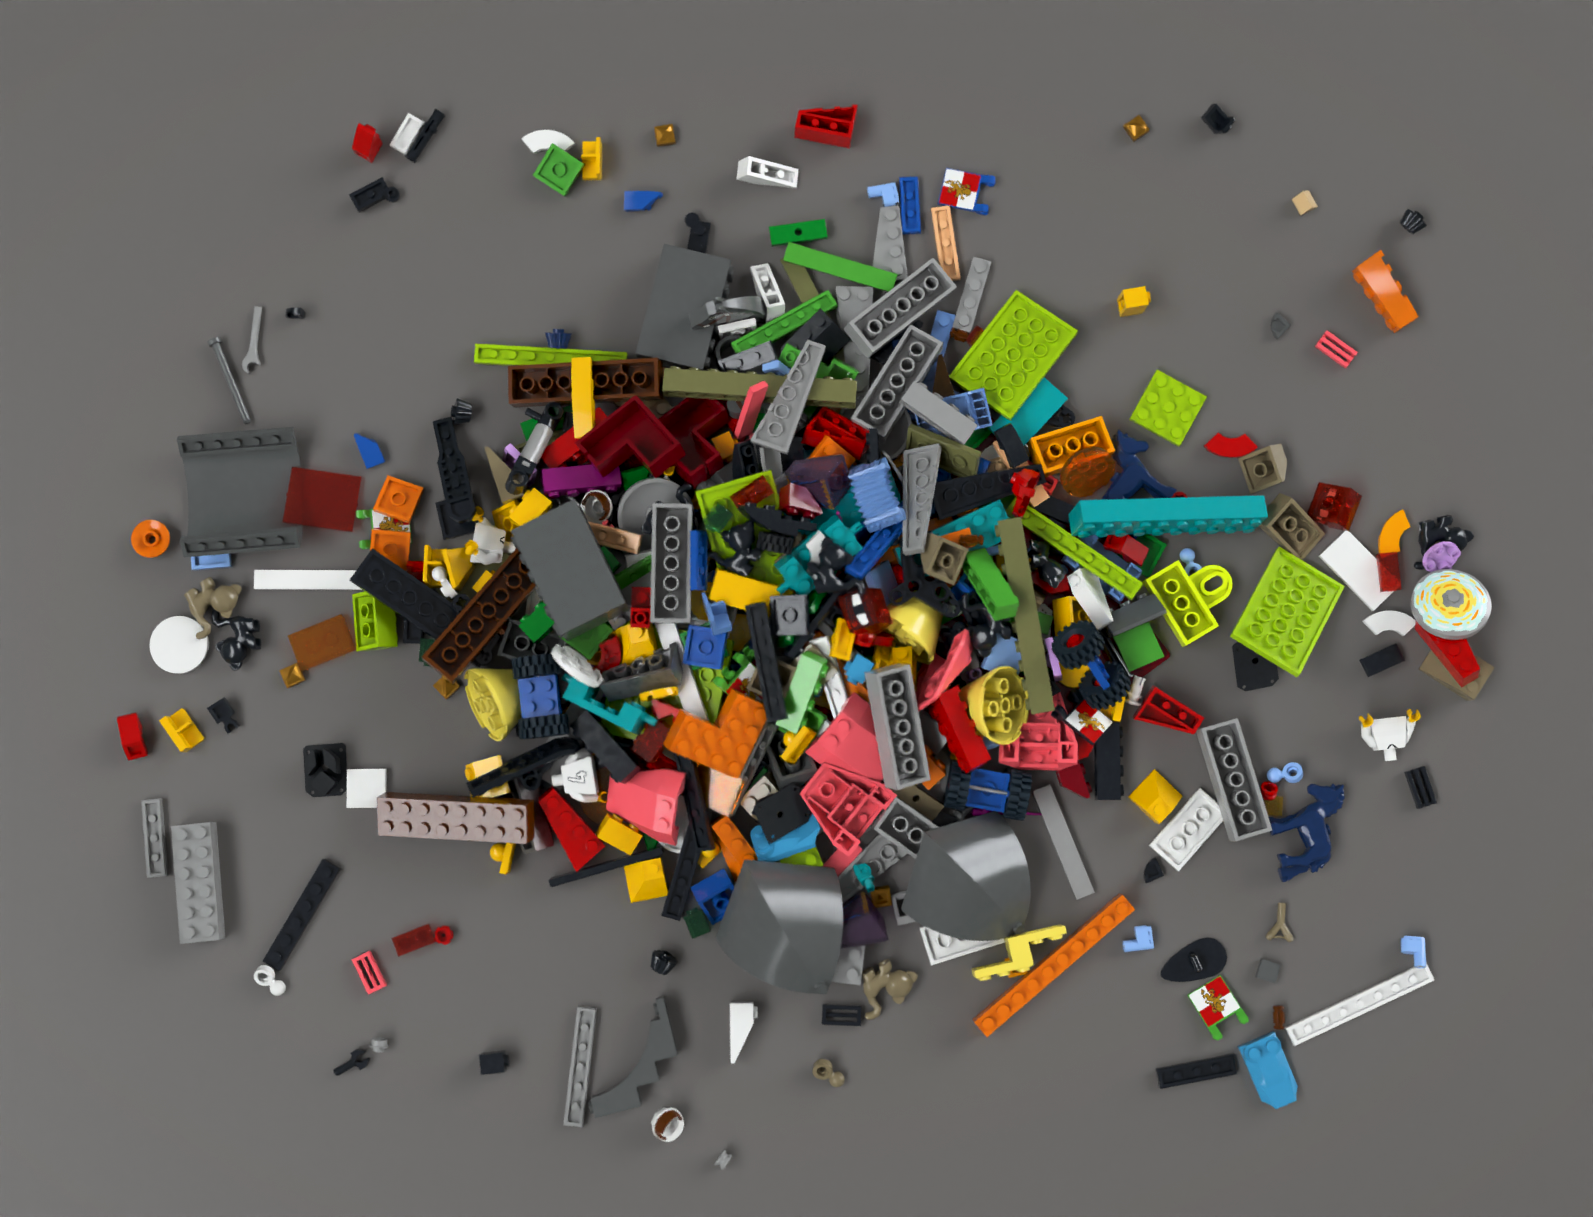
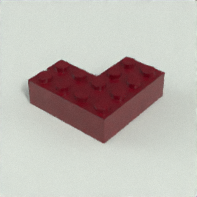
M636 395L575 442L584 457L603 478L633 454L655 478L659 477L686 455L677 439Z
M686 398L658 419L677 439L685 451L686 455L671 467L675 466L674 471L688 484H691L693 489L701 482L706 481L707 475L711 477L724 467L721 454L706 440L729 422L726 408L720 402L713 399Z

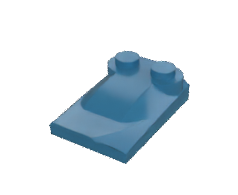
M812 813L809 816L808 822L772 843L767 841L760 825L754 827L751 830L750 836L758 861L775 862L816 847L815 841L820 827Z
M1274 1031L1238 1046L1262 1102L1278 1109L1297 1100L1298 1086L1282 1050L1281 1042Z

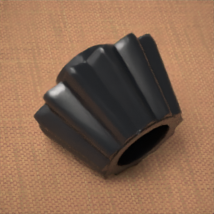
M1409 209L1405 211L1400 222L1411 234H1415L1427 226L1423 221L1424 217L1418 211L1413 212Z
M457 398L455 406L452 405L451 417L454 418V425L470 422L472 405Z
M654 950L651 968L659 974L667 975L676 966L678 961L668 951Z

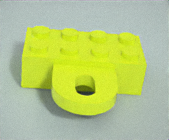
M1179 560L1142 581L1149 594H1155L1166 609L1167 613L1163 617L1182 647L1187 646L1219 626L1209 609L1225 600L1232 590V578L1223 567L1208 565L1188 576ZM1215 576L1221 577L1223 582L1220 587L1212 592L1205 590L1204 584L1206 581Z

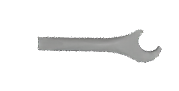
M256 306L254 307L250 347L242 361V368L248 374H251L249 372L251 364L256 363L261 366L257 347L262 307Z

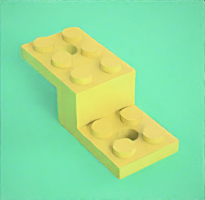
M1054 925L1004 938L1009 961L971 968L973 977L984 981L992 979L991 975L994 974L1001 977L1010 975L1012 970L1018 972L1030 970L1029 966H1034L1029 942L1034 945L1043 943L1044 938L1051 940L1063 938L1062 934L1067 933L1065 925Z

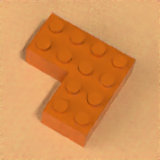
M731 689L715 723L680 709L663 745L674 753L738 779L767 720L764 702Z

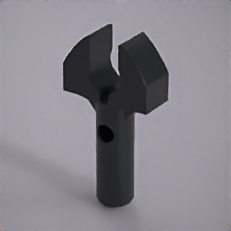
M357 1049L351 1052V1060L335 1068L334 1074L339 1076L353 1067H358L359 1070L365 1068L369 1063L370 1057L363 1062L356 1060L366 1050Z

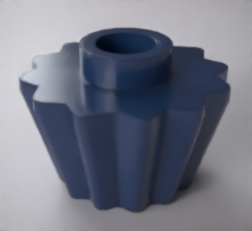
M553 329V332H545L549 348L566 349L572 333H564V329Z

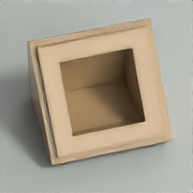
M1309 190L1301 192L1292 199L1300 216L1318 207Z

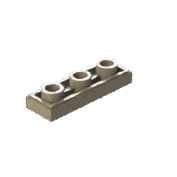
M917 785L899 790L890 789L897 794L896 797L932 821L944 807L942 802Z

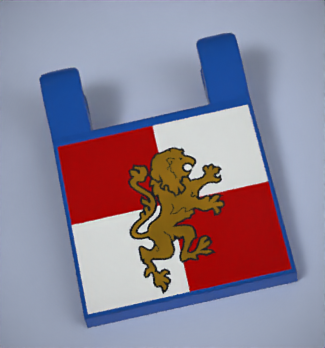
M946 168L938 205H950L953 208L987 215L989 206L977 204L981 184L994 187L995 177Z

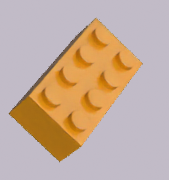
M1102 416L1032 437L1027 443L1033 463L1041 464L1045 477L1108 458L1115 452Z

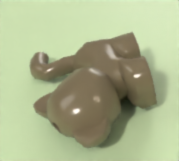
M208 577L200 583L202 591L199 592L198 589L192 588L184 594L189 603L191 614L204 627V630L196 633L197 639H203L211 633V624L203 617L210 605L222 617L229 619L232 616V610L235 608L238 596L242 590L239 585H221L214 589L216 586L212 577Z
M889 959L878 963L879 970L875 972L873 967L863 970V991L869 1004L874 1008L872 1012L865 1014V1018L872 1020L880 1015L882 1007L875 997L883 987L886 988V991L892 996L895 1003L901 1004L905 996L910 992L913 983L917 980V974L913 971L902 970L890 972L892 964Z

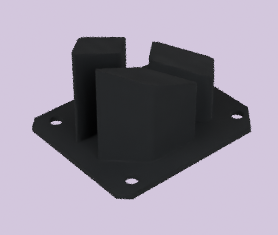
M1240 642L1234 643L1232 651L1237 687L1244 691L1273 686L1279 679L1277 665ZM1254 658H1258L1257 663L1253 661Z
M334 743L305 746L303 748L305 791L312 797L342 795L347 790L346 745ZM324 763L329 767L327 770H324L322 767Z
M790 784L774 794L759 799L754 805L752 814L756 815L758 819L755 822L760 824L768 842L772 843L808 822L810 810L799 794L801 792L800 787ZM779 811L782 812V816L780 818L777 817V813Z

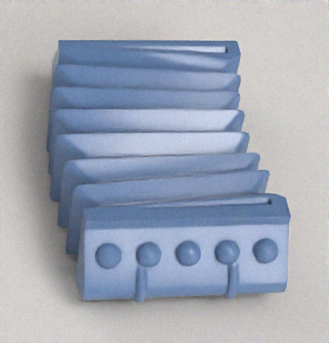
M885 457L849 471L848 478L854 480L850 483V485L854 486L851 492L856 493L853 498L858 500L855 505L861 507L858 512L864 513L861 518L866 519L863 523L869 533L906 520L905 510L898 507L900 502L896 501L898 498L893 496L895 492L890 491L893 486L889 485L892 482L888 479L891 475L887 474L890 466Z

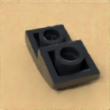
M1011 423L994 431L999 448L1004 450L1010 467L1015 468L1029 460L1025 447Z
M1394 644L1359 661L1367 676L1370 677L1405 661L1398 645Z

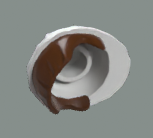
M591 490L582 499L580 507L588 521L602 524L603 521L610 517L613 504L607 493L601 490Z
M672 1107L662 1108L657 1111L651 1120L653 1134L664 1142H671L677 1139L684 1127L681 1113Z

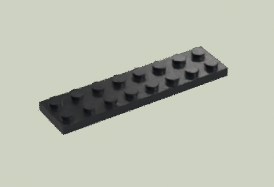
M373 548L349 580L435 640L439 638L457 617L449 600ZM498 634L488 643L491 650L501 637ZM481 652V655L478 656L479 660L483 659L485 661L488 654ZM475 660L471 663L476 668H480L481 666L477 664Z

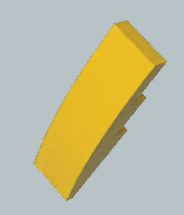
M591 357L571 358L572 409L575 439H580L595 427L594 380L592 379Z

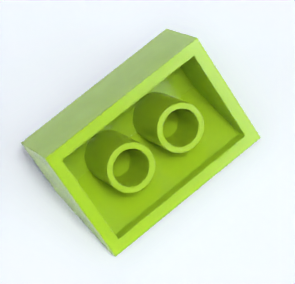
M365 591L352 594L356 651L398 647L395 612Z

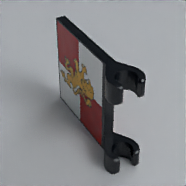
M1073 688L1067 698L1071 702L1077 703V705L1069 714L1066 713L1061 705H1057L1055 711H1052L1051 716L1063 721L1093 746L1114 722L1100 710L1092 709L1079 690Z

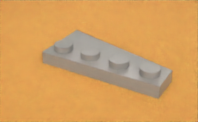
M899 206L880 207L873 267L897 274L895 282L903 281L908 277Z

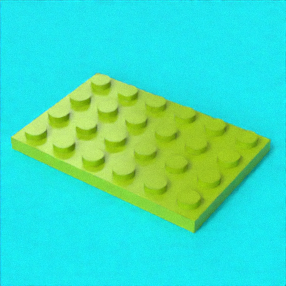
M1015 290L949 375L950 381L965 391L984 388L988 406L1011 421L1078 334V330Z
M771 469L695 491L712 551H716L724 559L734 555L736 551L727 542H724L721 538V533L724 530H730L736 525L744 524L749 520L738 511V506H745V502L756 503L758 508H763L764 505L775 506V510H779V496ZM756 524L754 531L755 541L752 544V550L756 548L759 531L770 532ZM765 550L759 560L756 562L751 560L754 568L747 576L777 585L783 584L785 582L784 578L774 566V561L783 554ZM716 562L718 568L725 569Z
M1278 547L1230 637L1293 676L1298 677L1345 586L1283 548Z

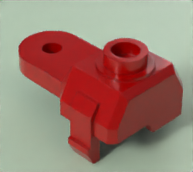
M1025 468L1018 473L1014 472L1010 481L1013 484L1012 492L1017 497L1012 511L1013 517L1023 518L1030 498L1034 497L1040 473Z
M856 619L859 626L857 625L854 644L865 647L873 645L893 646L894 635L875 631L870 624L861 626Z

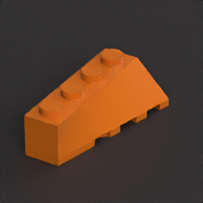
M1379 250L1352 271L1353 277L1364 288L1366 297L1373 301L1377 313L1382 314L1386 320V326L1396 333L1419 316L1407 295L1401 294L1402 286L1398 280L1392 278V268L1389 264L1385 265L1381 258L1384 254L1382 250Z
M722 814L712 821L710 825L736 884L744 860L758 861L755 850L727 814Z

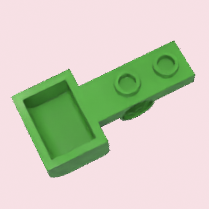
M787 343L778 360L792 368L801 350ZM834 357L829 366L823 362L820 363L815 378L830 376L842 380V378H852L855 380L859 371Z

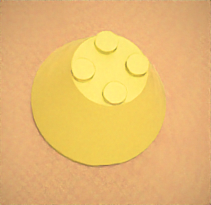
M903 597L895 600V602H901ZM913 597L902 605L894 606L890 603L885 608L875 610L869 615L870 618L872 617L871 624L876 631L894 635V642L898 645L897 647L912 646L918 662L924 664L932 663L942 623V614Z
M1000 666L962 687L961 692L958 693L961 702L965 701L968 706L966 712L968 717L974 720L976 731L1000 745H1007L1018 739L1022 733L1020 731L1023 723H1027L1029 710H1026L1025 704L1028 693L1023 691L1021 681L1023 678H1020L1016 673L1017 670L1010 666Z
M471 668L467 670L464 675V679H468V685L465 686V690L477 721L482 728L486 727L489 730L490 734L488 736L493 740L501 741L505 739L516 726L518 720L522 718L518 679H513L512 669Z

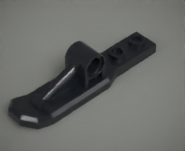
M451 417L433 421L439 450L437 464L449 517L461 524L472 520L476 513V507L465 458L459 451L453 420Z
M844 571L838 575V578L844 583L854 578V576ZM850 589L837 594L827 593L826 597L819 604V610L815 614L809 615V635H795L793 643L787 646L783 654L791 659L799 657L804 650V644L814 637V631L821 621L835 628L836 625L833 622V617L836 614L840 618L848 620L845 610L847 607L846 596L848 603Z
M570 737L556 738L467 782V786L474 798L485 794L488 790L502 786L507 781L520 777L525 789L533 791L539 788L542 775L558 758L574 755L582 748L577 739Z

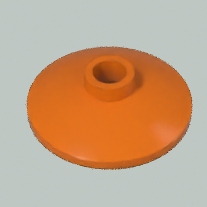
M145 520L134 528L131 543L139 555L146 558L158 557L167 550L170 543V533L163 523L156 520ZM155 536V542L151 543L150 538Z

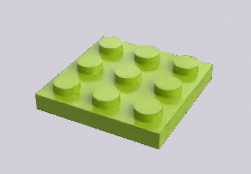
M1156 370L1129 420L1179 447L1207 396Z

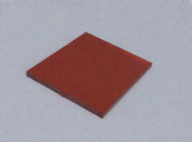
M292 467L288 492L286 493L287 499L283 523L353 533L362 477Z

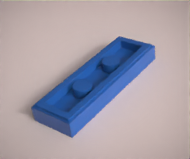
M900 177L902 234H921L918 177Z
M690 531V590H707V531Z

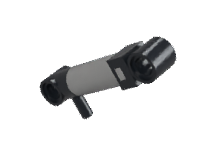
M556 402L548 403L542 414L530 408L526 409L525 415L538 422L506 480L505 488L510 494L519 495L523 492L563 416L564 411L560 404Z

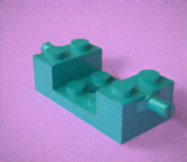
M833 515L816 531L812 532L794 547L791 554H786L774 564L785 581L776 588L777 591L782 595L791 588L798 595H807L814 590V580L806 573L807 563L810 562L811 556L805 544L819 530L825 538L829 537L834 543L841 546L846 553L854 556L863 549L854 535L863 528L861 523L857 521L848 528L837 516Z
M567 673L562 677L563 681L569 683L563 698L632 733L640 735L646 723L655 727L658 719L645 712L647 708L633 701L631 704L624 702L620 712L610 707L604 709L606 705L594 700L599 688L590 687Z

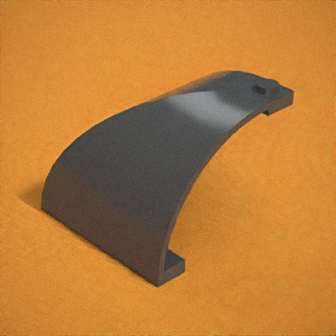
M993 811L925 831L901 910L921 925L941 934L959 939L992 941L1020 934L1024 930L1030 906V875L1023 849L1005 819L997 811Z
M744 860L716 935L722 950L743 970L768 984L795 992L826 994L838 963L843 933V903L835 869Z

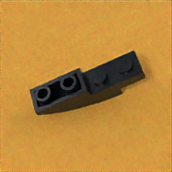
M751 439L734 444L732 458L733 480L759 473L755 449Z
M745 502V506H738V511L747 519L770 532L797 537L798 530H817V523H810L811 519L799 517V521L792 520L793 516L781 515L782 511L775 510V506L764 505L763 508H758L756 503Z

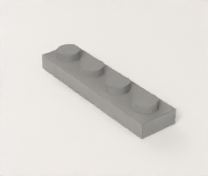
M973 256L952 326L955 330L960 329L968 332L967 334L971 333L991 261Z

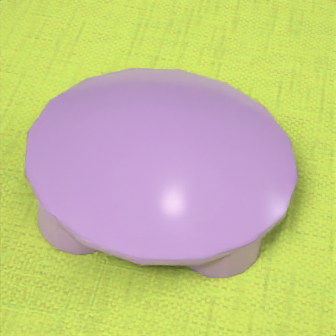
M1443 541L1436 543L1424 554L1422 559L1423 566L1429 572L1452 569V566L1460 557L1461 551L1452 542Z

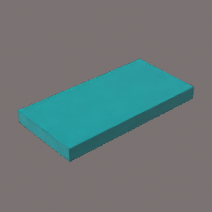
M1044 377L1011 421L1001 415L993 423V426L989 427V430L994 434V431L1011 423L1025 446L1068 398Z

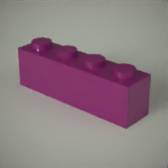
M593 465L542 469L540 475L543 495L549 499H556L562 495L576 497L591 490L615 493L617 490H620L622 485L619 466L604 478Z

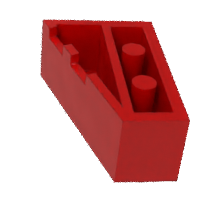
M858 104L844 108L836 106L834 109L823 110L822 108L799 110L794 138L850 148Z
M823 407L806 426L801 443L817 447L826 435L852 457L860 460L870 444H866V433H869V430L831 409Z
M1154 685L1142 701L1141 706L1138 707L1132 716L1135 720L1190 734H1195L1205 719L1202 715Z

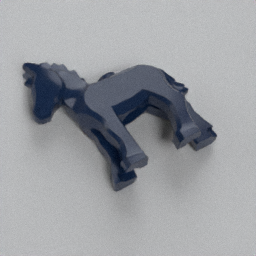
M1118 430L1111 440L1115 449L1112 458L1123 471L1121 474L1116 472L1110 479L1113 483L1101 500L1129 499L1141 488L1153 498H1171L1177 489L1159 483L1135 456L1137 453L1146 452L1149 448L1148 443L1128 437L1127 433L1123 434ZM1128 534L1129 536H1131V537L1134 538V539H1136V538L1138 537V536H1134V534Z
M1332 783L1330 787L1310 784L1307 786V792L1316 799V802L1284 818L1269 817L1272 831H1270L1271 836L1297 828L1306 847L1305 851L1298 856H1288L1284 853L1277 854L1281 864V868H1278V873L1282 882L1289 881L1296 875L1307 872L1309 868L1312 873L1318 872L1319 868H1323L1331 858V841L1329 838L1331 831L1329 825L1325 824L1324 818L1331 817V815L1337 813L1338 809L1342 808L1341 805L1345 799L1343 784L1335 786Z

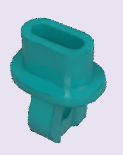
M865 863L853 865L855 875L861 885L866 887L867 892L874 891L875 886L873 882L875 878L874 875H871L869 865Z

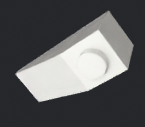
M751 156L738 161L737 180L752 184L797 188L798 169Z
M769 263L751 266L750 270L757 296L762 300L766 315L765 322L768 323L785 313V302Z
M1079 568L1070 574L1067 579L1071 591L1095 627L1101 630L1113 622L1099 578L1085 568Z
M754 1001L730 1002L731 1063H735L753 1026L754 1018H758V1006H754Z

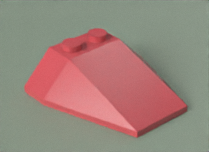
M964 629L954 637L946 660L935 653L931 664L922 663L917 678V691H915L918 712L935 701L959 673L970 664L973 646L968 630Z
M853 691L841 706L842 710L822 735L813 740L805 750V753L821 765L824 762L881 782L883 773L871 707L867 701Z
M1061 692L1052 696L1054 708L1057 705H1061L1067 713ZM1029 710L1027 723H1023L1020 730L1022 733L1018 739L1007 745L999 744V763L1019 770L1059 771L1077 764L1078 744L1073 730L1063 721L1053 718L1051 716L1052 711L1031 714Z
M824 762L799 793L832 844L848 857L861 842L859 840L882 809L886 810L897 796L889 788H885V785L881 782Z
M669 768L640 770L626 784L616 783L610 777L606 810L620 816L625 822L636 826L640 831L653 839L676 846L679 826H675L678 796L684 791L686 773Z

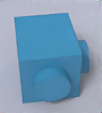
M855 654L853 659L847 661L843 668L846 670L844 673L847 676L846 680L854 685L858 683L863 684L866 680L864 672L871 671L874 663L859 654Z

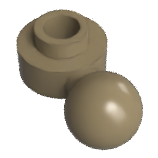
M826 1059L815 1061L813 1064V1075L821 1080L829 1078V1082L833 1087L843 1085L844 1075L838 1071L833 1072V1066L830 1061Z

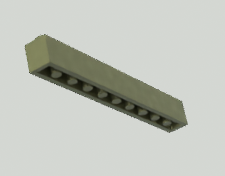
M671 366L664 368L662 391L663 395L667 397L745 402L749 387L765 381L769 386L763 403H772L788 374L778 376L775 373H765L763 375L753 371L738 373L735 370L719 372L717 369L702 371L698 368H689L687 370ZM830 376L815 378L805 406L855 409L857 381L852 378H842V380Z
M1017 517L997 521L998 525L994 527L996 537L1001 539V544L998 545L999 556H1004L1005 564H1001L1003 576L1007 575L1010 588L1019 599V607L1016 616H1014L1015 621L1011 622L1013 633H1017L1018 641H1015L1016 653H1021L1022 660H1018L1020 672L1024 671L1025 679L1021 680L1023 691L1028 693V698L1025 699L1026 710H1030L1031 714L1055 711L1022 519Z

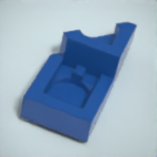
M625 191L624 210L627 212L650 210L652 208L651 205L658 198L660 199L663 193L657 191Z
M358 433L354 434L367 469L385 462L380 447L375 440L368 439Z

